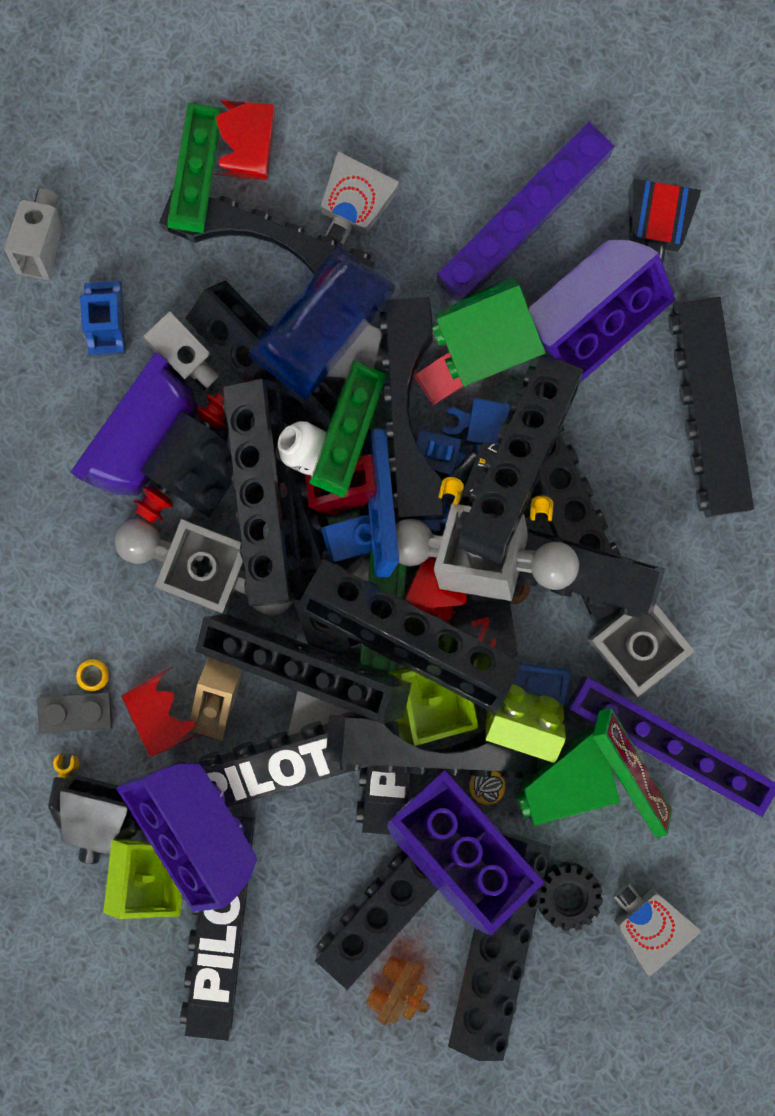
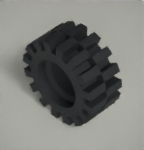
M562 862L558 866L555 864L551 866L548 872L545 871L544 884L542 885L540 903L538 905L545 920H548L555 928H562L563 931H570L572 928H575L576 931L581 930V926L585 924L589 926L593 923L591 919L594 916L598 917L600 913L599 906L603 904L601 897L602 889L595 876L580 864H569V862ZM568 882L577 884L583 894L581 903L571 910L559 907L555 901V893L558 887Z

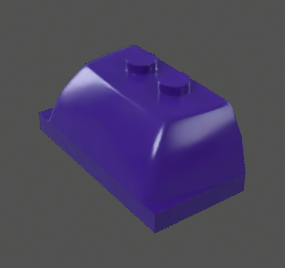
M608 240L532 304L529 312L547 355L582 368L581 383L676 299L658 252L649 246L630 240Z
M155 352L70 473L83 482L115 495L138 496L142 493L143 486H147L151 479L140 471L180 412H184L193 419L198 414L196 409L199 407L192 389L172 369L166 359Z
M176 764L129 779L116 787L192 912L223 909L238 896L251 878L257 857L243 834V825L238 818L231 815L224 803V794L217 785L212 784L200 764Z
M445 770L441 771L388 821L387 828L392 838L468 923L488 935H492L544 884V881Z

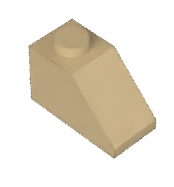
M208 656L197 683L190 718L191 721L196 723L191 730L192 732L223 740L243 669Z

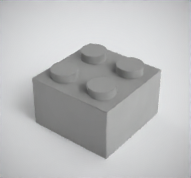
M655 604L654 611L648 615L642 614V618L620 613L587 639L629 693L635 697L642 695L695 652L657 604Z

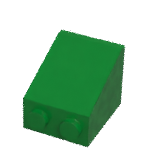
M512 276L434 314L438 323L431 327L439 346L446 344L451 357L445 359L452 379L460 377L463 387L545 354L521 288Z
M595 727L585 728L564 745L556 763L546 760L537 768V773H530L519 783L521 792L515 793L520 814L523 815V818L528 817L534 826L620 803L611 766L593 738Z

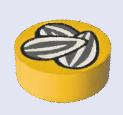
M492 771L491 777L471 776L469 790L477 802L491 805L503 797L505 781L498 771Z

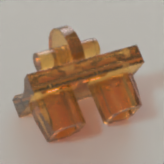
M390 957L382 974L396 982L391 993L380 986H375L366 1000V1004L379 1014L376 1019L378 1022L386 1026L388 1023L396 1024L401 1013L404 1018L411 1020L416 1010L423 1013L428 1012L430 1004L423 999L428 987L418 983L426 968L425 965L418 961L408 962L398 957Z

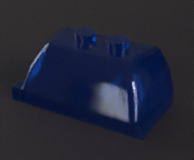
M337 246L250 349L248 357L303 399L307 400L386 304L385 300H389L395 291V284L374 269L363 265L340 246Z

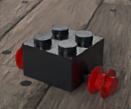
M216 392L213 398L206 394V398L209 401L206 409H196L199 418L205 423L202 421L198 422L181 411L140 472L158 483L156 487L159 488L158 490L153 486H143L146 496L142 501H133L139 505L135 512L151 523H154L157 518L164 521L160 514L164 507L173 508L171 499L165 493L168 495L170 493L174 494L209 518L232 485L231 474L233 464L227 442L210 428L213 427L216 430L227 429L223 422L226 418L223 411V400L225 397Z

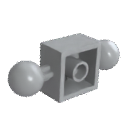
M451 505L443 536L433 535L430 528L417 519H405L395 524L399 563L414 566L423 563L429 556L436 557L434 571L439 589L512 601L519 571L532 573L535 580L541 586L552 590H559L569 586L576 579L579 572V560L575 551L564 543L549 542L539 547L536 551L525 550L528 538L525 515L522 516L501 565L458 548L460 533L455 532L463 510L470 512L471 506ZM493 513L484 514L490 518L498 517L496 514Z
M141 518L125 521L116 531L114 538L115 549L122 559L132 564H143L151 559L164 563L155 588L222 614H227L235 591L245 594L244 583L246 574L243 571L245 566L240 555L241 542L182 519L172 543L161 539L157 528L150 521ZM208 557L210 559L209 564L213 566L211 573H205L201 577L199 576L201 570L196 568V564L198 561L204 562ZM292 602L270 606H253V608L263 615L277 616L287 611Z

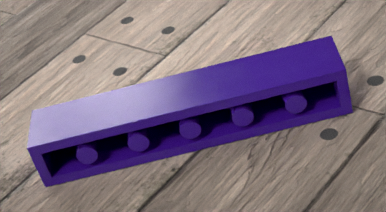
M588 122L437 273L436 282L456 302L473 295L610 158L615 146L594 125Z
M582 677L566 708L595 725L599 711L612 708L636 748L761 817L764 816L775 796L774 781L588 677Z

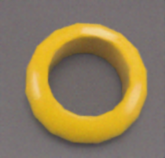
M85 660L77 669V683L85 691H100L108 683V668L99 660ZM90 665L97 666L102 672V679L96 686H90L83 680V671Z

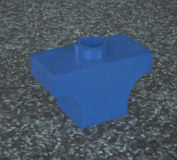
M120 281L84 283V295H80L82 332L87 340L88 354L90 356L126 354L122 283Z
M369 515L321 528L331 563L373 551Z

